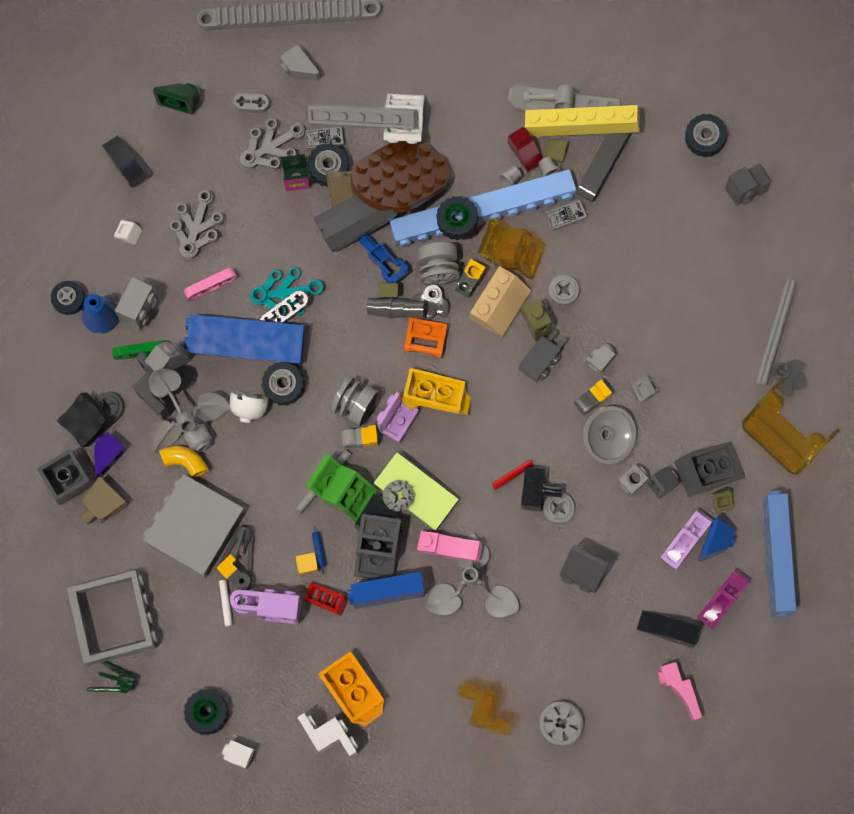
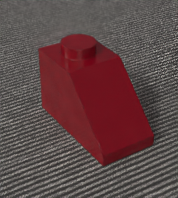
M523 126L508 135L507 144L525 170L529 173L537 168L542 157L525 127Z

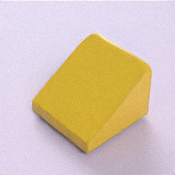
M315 552L296 556L299 576L319 572Z

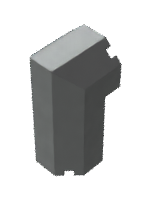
M352 191V197L313 219L333 253L388 223L397 213H394V210L383 209V211L374 209L362 202Z

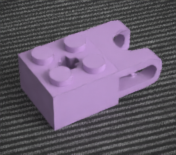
M265 589V592L236 590L230 596V604L239 614L257 616L260 621L299 625L302 601L296 595V592L284 591V594H278L276 590ZM245 600L243 605H238L239 601Z

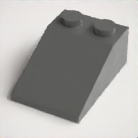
M732 442L687 454L674 461L688 497L745 478Z
M572 546L559 576L567 584L572 585L574 583L580 586L579 589L585 593H594L609 563Z

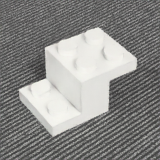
M387 94L385 108L416 109L417 127L415 129L384 128V140H388L391 143L406 141L407 143L415 144L421 142L424 95Z
M303 713L297 717L320 755L340 742L351 759L358 755L356 752L358 746L352 737L348 738L345 733L348 730L342 720L337 721L336 718H333L317 728L311 715L307 717Z

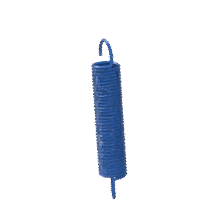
M316 528V532L314 529L312 533V540L318 567L322 569V567H326L320 532H317Z

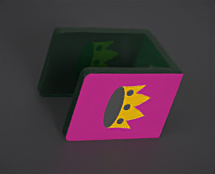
M305 154L281 157L285 190L309 189ZM294 173H299V174H300V176H292V175H293Z

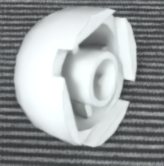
M231 392V412L235 416L240 417L241 422L251 423L252 419H259L266 412L268 397L262 396L259 399L256 396L257 394Z

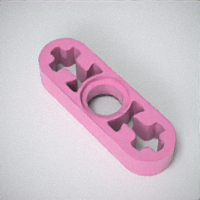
M233 268L225 269L187 287L184 290V294L188 301L195 300L237 279V275Z

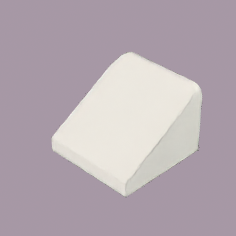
M121 220L114 237L135 245L142 228L136 223Z

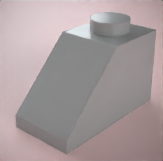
M298 44L280 56L281 64L279 66L291 78L314 81L320 79L319 71Z

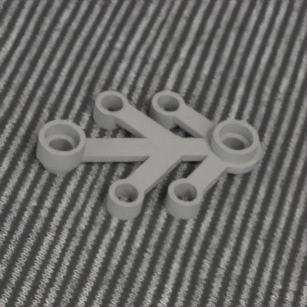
M270 118L266 121L267 130L263 145L257 150V141L261 138L262 134L259 128H252L250 130L251 140L248 150L242 152L240 156L241 164L246 168L261 165L270 167L272 170H278L281 166L278 158L274 157L269 160L261 158V156L270 154L285 157L289 152H293L296 155V151L293 148L284 150L277 147L292 138L301 140L305 136L304 127L301 124H293L290 127V131L272 141L274 130L277 129V121ZM273 122L275 123V125L273 127H269V123ZM299 128L300 132L296 133L294 129ZM254 132H258V133H259L258 136H253L252 134H253ZM252 156L253 158L252 160L248 161L246 160V157ZM276 161L278 165L272 166V162Z
M202 190L198 194L199 205L194 221L190 218L187 206L184 203L176 205L177 214L182 217L190 231L187 239L182 231L180 221L174 220L170 224L171 230L176 233L181 242L179 251L184 258L190 259L195 257L198 253V248L210 242H215L218 239L217 232L209 230L205 237L196 241L198 234L223 223V216L219 212L214 213L211 219L201 223L206 206L211 205L213 202L212 193L208 190ZM206 194L208 195V198L202 199V196ZM180 207L185 208L183 212L178 211ZM216 216L221 217L219 221L214 220ZM175 224H178L179 228L174 229L173 226ZM210 234H215L214 238H209ZM187 246L192 247L190 251L185 250Z

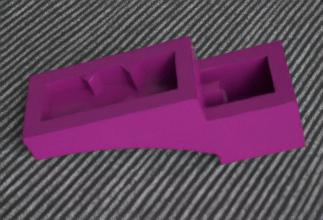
M735 568L697 618L713 630L751 580Z

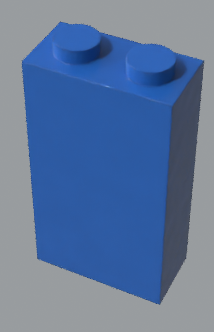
M421 572L350 584L351 590H347L350 605L354 604L355 609L424 597Z

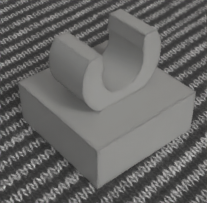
M648 376L641 378L632 385L640 403L648 400L658 391V388H653L651 383L654 381L649 379Z

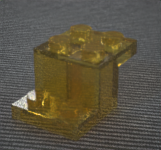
M490 219L478 253L496 267L500 266L506 270H517L526 278L534 279L545 244L524 228H508L498 220Z
M464 683L463 686L459 685L457 697L475 701L470 725L508 736L511 724H507L508 720L496 717V720L492 719L498 697L494 695L495 691L483 688V691L476 690V686Z

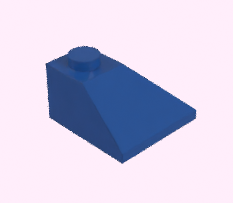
M715 518L706 536L698 561L702 562L727 551L729 546L733 547L736 536H734L735 529L720 519Z

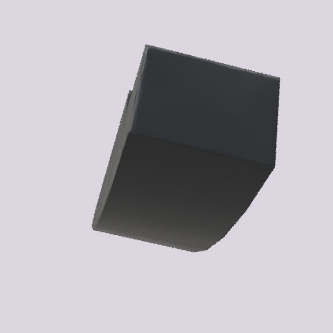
M119 136L102 145L130 187L147 178Z

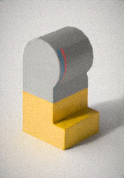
M376 425L341 431L343 448L378 446Z

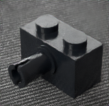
M525 467L521 510L541 511L542 498L544 496L561 498L563 486L545 485V469Z

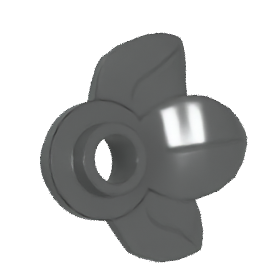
M429 285L425 288L424 292L417 293L413 297L412 301H425L426 303L423 320L429 321L436 313L442 317H446L448 314V302L442 297V290L437 285ZM431 291L436 292V296L434 298H431L429 295Z
M792 360L787 364L777 363L773 367L772 375L777 380V388L783 395L790 397L793 389L807 387V381L800 373L805 367L804 363ZM778 370H783L785 374L779 375Z

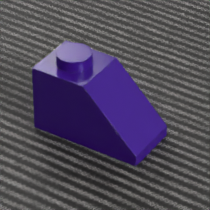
M108 432L101 434L96 439V444L94 445L95 473L101 478L127 451Z

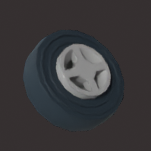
M62 281L51 292V303L59 313L65 315L74 314L84 305L85 293L76 282Z

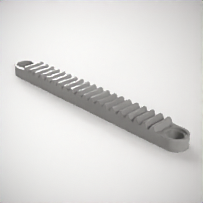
M327 0L326 2H298L297 4L292 2L290 4L283 3L282 5L276 3L275 5L268 4L267 6L261 4V6L254 5L253 7L249 5L237 8L235 6L231 8L217 7L216 9L202 10L198 14L197 19L202 29L218 30L373 20L379 17L381 10L380 4L376 0H334L332 2ZM368 6L376 7L374 13H368L366 9ZM205 16H210L212 21L205 24L202 22V19Z

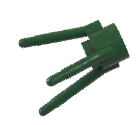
M107 661L102 662V664L121 674L114 676L99 672L98 675L117 681L116 686H120V688L88 687L86 689L87 691L121 692L126 694L127 691H132L136 676H133L132 672L125 671Z

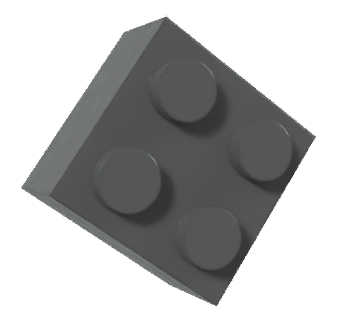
M71 449L37 468L59 505L93 486Z

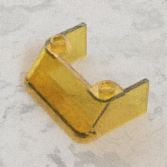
M782 378L742 421V427L752 439L789 473L797 475L809 465L841 430L837 428L827 439L819 433H812L805 438L778 413L783 407V401L775 392L786 381Z

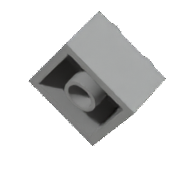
M131 278L115 309L121 322L141 330L142 326H146L149 320V313L151 309L156 307L158 302L153 287L135 278Z

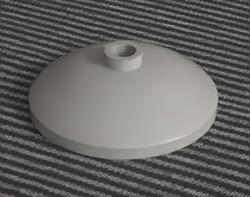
M605 406L593 412L586 421L583 430V443L586 451L594 460L604 464H614L622 461L632 451L636 440V427L632 417L625 410L615 406Z

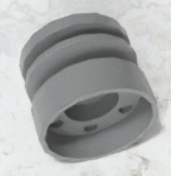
M448 242L427 244L417 249L418 263L422 265L419 268L422 284L444 285L455 282L460 278L459 271H457L459 267L455 263L457 260L456 245Z
M348 376L334 396L331 412L337 413L340 410L339 416L344 417L350 411L348 421L360 427L374 407L379 391L368 385L362 391H359L361 381L358 380L354 383V378Z

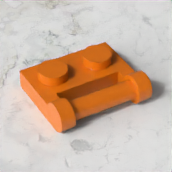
M410 317L404 352L415 351L436 355L437 358H441L447 324ZM413 338L418 340L438 343L437 348L413 344L411 342Z

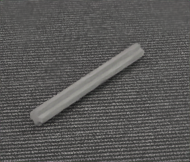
M790 279L785 283L756 384L766 386L796 287V282Z

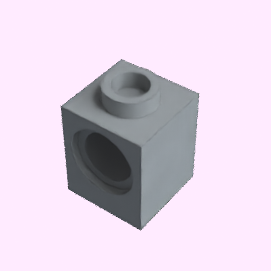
M635 464L618 480L617 484L631 497L647 483L649 479L647 477L648 473L641 466L638 468ZM637 476L639 483H631L629 477Z

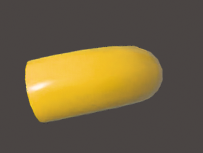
M172 446L159 450L166 468L172 465H182L188 470L191 478L202 476L209 471L202 457L190 448Z

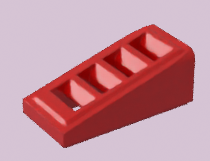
M311 582L303 600L342 616L349 598ZM318 589L315 600H312L315 590ZM323 592H325V596L322 600V603H320L319 601L322 597ZM332 595L333 598H332V600H331V602H330V605L327 606V603H328V601H329V599H330V596Z

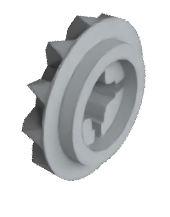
M568 275L555 277L549 285V295L553 301L560 305H568L575 301L579 294L578 283ZM559 286L562 287V288H565V287L568 286V289H567L568 294L563 293V294H560V295H559L560 290H561V289L559 288Z
M392 481L383 491L384 503L393 511H404L413 503L414 492L412 487L405 481ZM402 488V496H404L406 500L399 499L396 503H394L396 496L393 495L391 491L398 492Z
M562 493L561 498L548 496L543 506L544 514L548 520L554 523H564L572 517L574 503L564 493ZM564 502L562 507L564 513L558 511L557 513L553 514L555 510L554 504H557L559 506Z

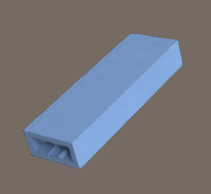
M772 491L762 501L770 617H786L796 612L788 495L782 494V491Z

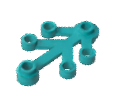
M293 267L289 270V274L276 290H270L275 282H279L282 278L279 270H273L262 287L252 289L250 299L255 305L264 304L272 309L277 304L271 298H278L283 301L296 291H304L306 294L310 293L312 296H319L323 292V285L319 280H312L308 286L288 288L294 280L300 277V270ZM297 271L298 275L292 276L291 273ZM278 273L279 277L274 279L272 277L273 274ZM314 286L319 287V290L317 292H314L312 290ZM262 294L263 297L261 299H257L256 295ZM288 300L287 302L292 305L293 310H296V307H294V305L297 304V302L294 301L293 303H291V300ZM281 306L279 309H283V310H284V313L282 314V316H285V315H286V309H285V307ZM303 307V310L301 312H297L296 315H303L305 312V307Z

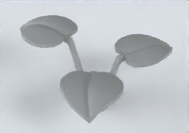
M172 369L155 370L149 378V388L152 394L159 398L169 394L178 411V415L176 418L177 422L172 421L170 423L168 420H159L150 427L149 438L153 451H159L174 443L180 437L181 431L184 433L193 431L196 414L203 421H212L219 418L222 414L231 410L228 401L217 393H204L198 397V406L194 407L191 416L189 412L181 411L171 392L179 388L181 384L180 375Z
M471 534L466 538L468 540L480 541L475 534ZM483 543L479 562L457 559L459 566L464 568L462 573L463 581H461L458 590L455 592L453 586L449 584L437 585L429 595L426 609L431 613L443 616L457 612L461 607V600L457 595L460 594L464 585L469 587L479 585L489 597L485 602L486 610L495 618H504L518 613L519 604L516 596L509 588L496 586L491 594L479 580L478 572L475 568L484 567L489 560V551Z

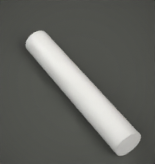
M227 580L219 581L224 624L225 627L233 626Z

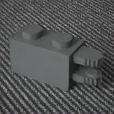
M554 330L547 339L541 336L519 364L518 370L536 383L539 379L543 380L549 373L547 369L550 365L554 366L561 357L559 356L560 350L568 339L563 337L556 346L552 341L557 337L558 331Z

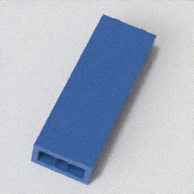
M190 314V318L186 319L188 337L184 338V349H186L187 353L302 364L306 326Z

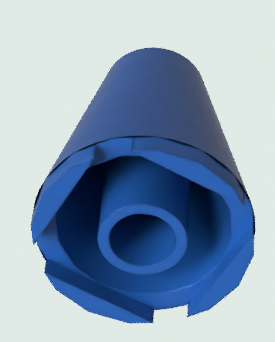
M97 294L87 296L81 315L85 327L93 333L102 334L113 330L119 321L115 312L116 303L107 297Z

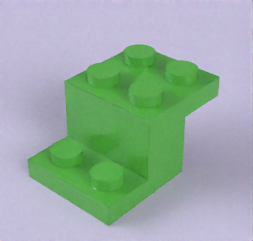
M325 454L305 485L306 488L327 505L342 511L355 522L360 517L373 494L376 495L378 489L358 472L342 466L328 454Z

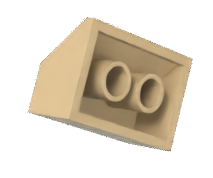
M499 266L471 310L470 320L502 338L531 290L516 275Z

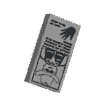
M342 126L305 131L307 150H313L316 146L324 143H333V145H338L339 147L344 146Z
M581 200L545 213L552 231L587 219Z

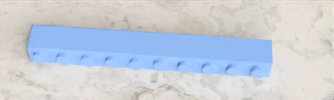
M569 169L468 199L477 208V226H480L485 221L491 220V222H494L506 215L515 216L520 211H533L538 206H550L559 200H571L576 194V188ZM440 206L390 220V229L396 247H406L415 241L424 242L432 236H444L439 230L436 218L437 209ZM459 215L453 217V220L459 221L462 219V217Z

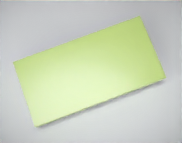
M399 453L394 455L373 483L384 491L385 487L392 481L401 480L407 482L414 492L413 503L407 510L433 530L437 529L458 501V498ZM402 488L398 492L391 491V493H393V495L396 496L395 501H398L399 499L406 500V498L402 496Z

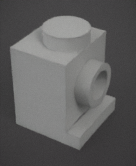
M603 344L600 349L597 347L590 355L592 359L589 356L587 357L585 365L598 375H601L614 359L615 353L613 348L608 344Z

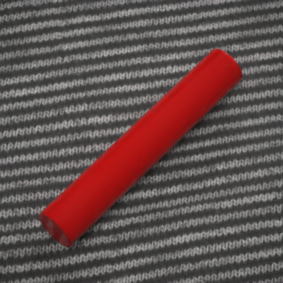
M530 460L526 461L492 483L491 485L494 490L499 489L525 472V467H533Z

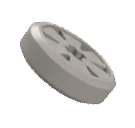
M552 703L544 709L540 716V732L545 740L553 745H569L575 742L582 732V715L570 703ZM560 718L561 721H566L565 729L556 727L557 719Z

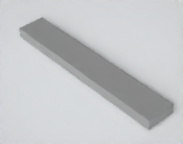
M323 104L308 105L309 124L415 129L417 127L416 109Z

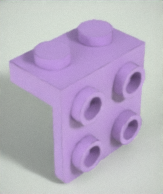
M397 391L395 395L391 394L386 403L388 406L385 411L382 410L379 413L377 424L380 433L400 443L418 414L419 409L406 407L402 402L401 393Z

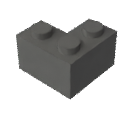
M756 164L748 170L746 167H743L730 175L725 190L736 206L740 204L746 205L753 199V196L757 194L760 196L767 192L771 181L760 165Z

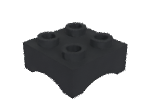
M86 392L80 393L76 397L73 404L58 418L57 422L67 429L83 448L89 447L112 421V418Z

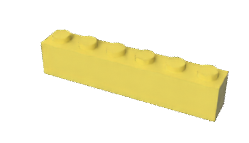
M638 105L525 110V129L531 137L639 132L640 128Z

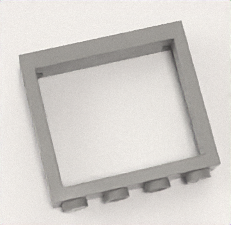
M136 570L67 588L81 655L86 666L155 649L157 636L155 631L151 630L150 624L153 623L151 612H147L146 605H149L148 597L142 591L141 586H144L142 575H139ZM132 580L146 641L92 655L79 593Z

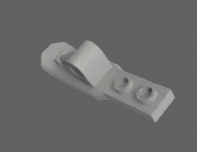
M516 84L509 89L508 102L514 110L525 112V110L620 106V99L580 95L574 92L573 87L568 85H560L556 90Z

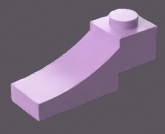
M697 509L660 558L677 569L714 520L700 509Z

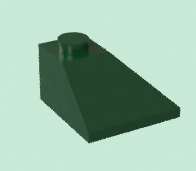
M178 83L154 87L153 89L157 105L193 115L199 98L196 86L186 83V85Z

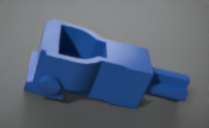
M367 234L361 237L359 240L360 244L368 251V258L381 269L382 278L386 283H398L408 275L409 266L405 262L393 258L381 243L376 244ZM389 261L397 267H401L400 271L390 278L388 277L390 272L384 266Z

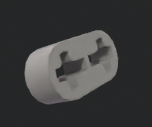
M240 93L233 100L234 106L239 112L264 113L269 108L268 98L262 94ZM241 99H244L246 102L243 106H240L238 103L241 102ZM260 100H262L264 103L262 104V107H258V104H256L259 103Z

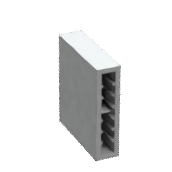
M183 474L181 478L178 477L173 485L175 489L172 494H168L164 499L163 504L165 505L162 510H158L153 518L155 522L151 528L148 527L145 530L143 541L150 547L206 578L245 510L243 507Z

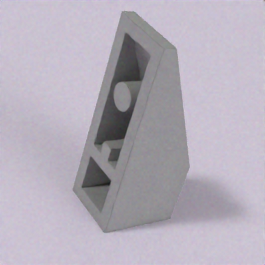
M166 341L156 345L145 362L155 371L157 369H174L189 363L190 360L178 347Z

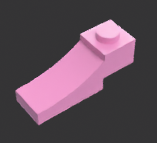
M421 531L417 550L423 554L479 562L483 543Z
M676 662L661 666L659 668L660 672L657 673L660 684L664 683L665 688L670 687L679 696L687 708L692 721L701 719L702 716L690 679L682 681Z

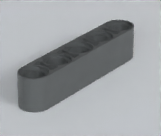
M631 133L607 134L578 186L577 195L590 202L594 201Z

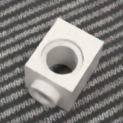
M231 740L230 744L226 743L222 755H225L224 760L247 769L255 750Z

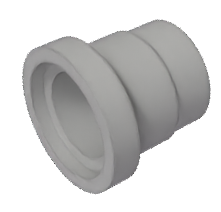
M546 157L539 162L543 177L561 172L559 166L555 165L551 157Z
M513 166L506 172H502L499 175V180L504 187L515 185L522 177V174L518 168Z

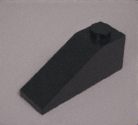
M642 611L636 630L693 649L701 627L682 620Z

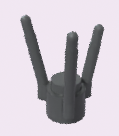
M246 527L237 528L220 561L221 564L228 557L234 543H237L233 555L234 558L237 557L241 545L247 546V543H249L248 576H252L253 542L255 538L251 536L253 532L251 529Z

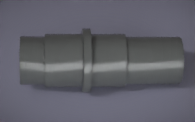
M394 297L368 298L367 315L388 317V319L393 317H425V301L394 299Z

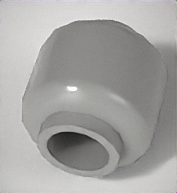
M194 422L195 428L193 431L184 433L183 438L191 450L201 452L211 445L212 436L204 424H196Z

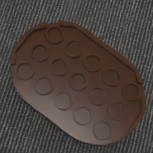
M399 141L397 143H389L359 160L351 172V188L362 202L380 211H383V209L394 210V213L407 212L441 193L447 186L450 169L445 158L429 145L421 143L410 144L406 141Z

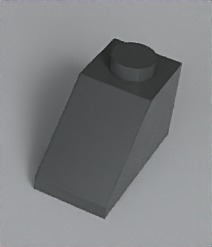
M667 467L650 476L647 485L655 496L660 499L678 486L679 482L677 480H679V477L673 470L670 471Z

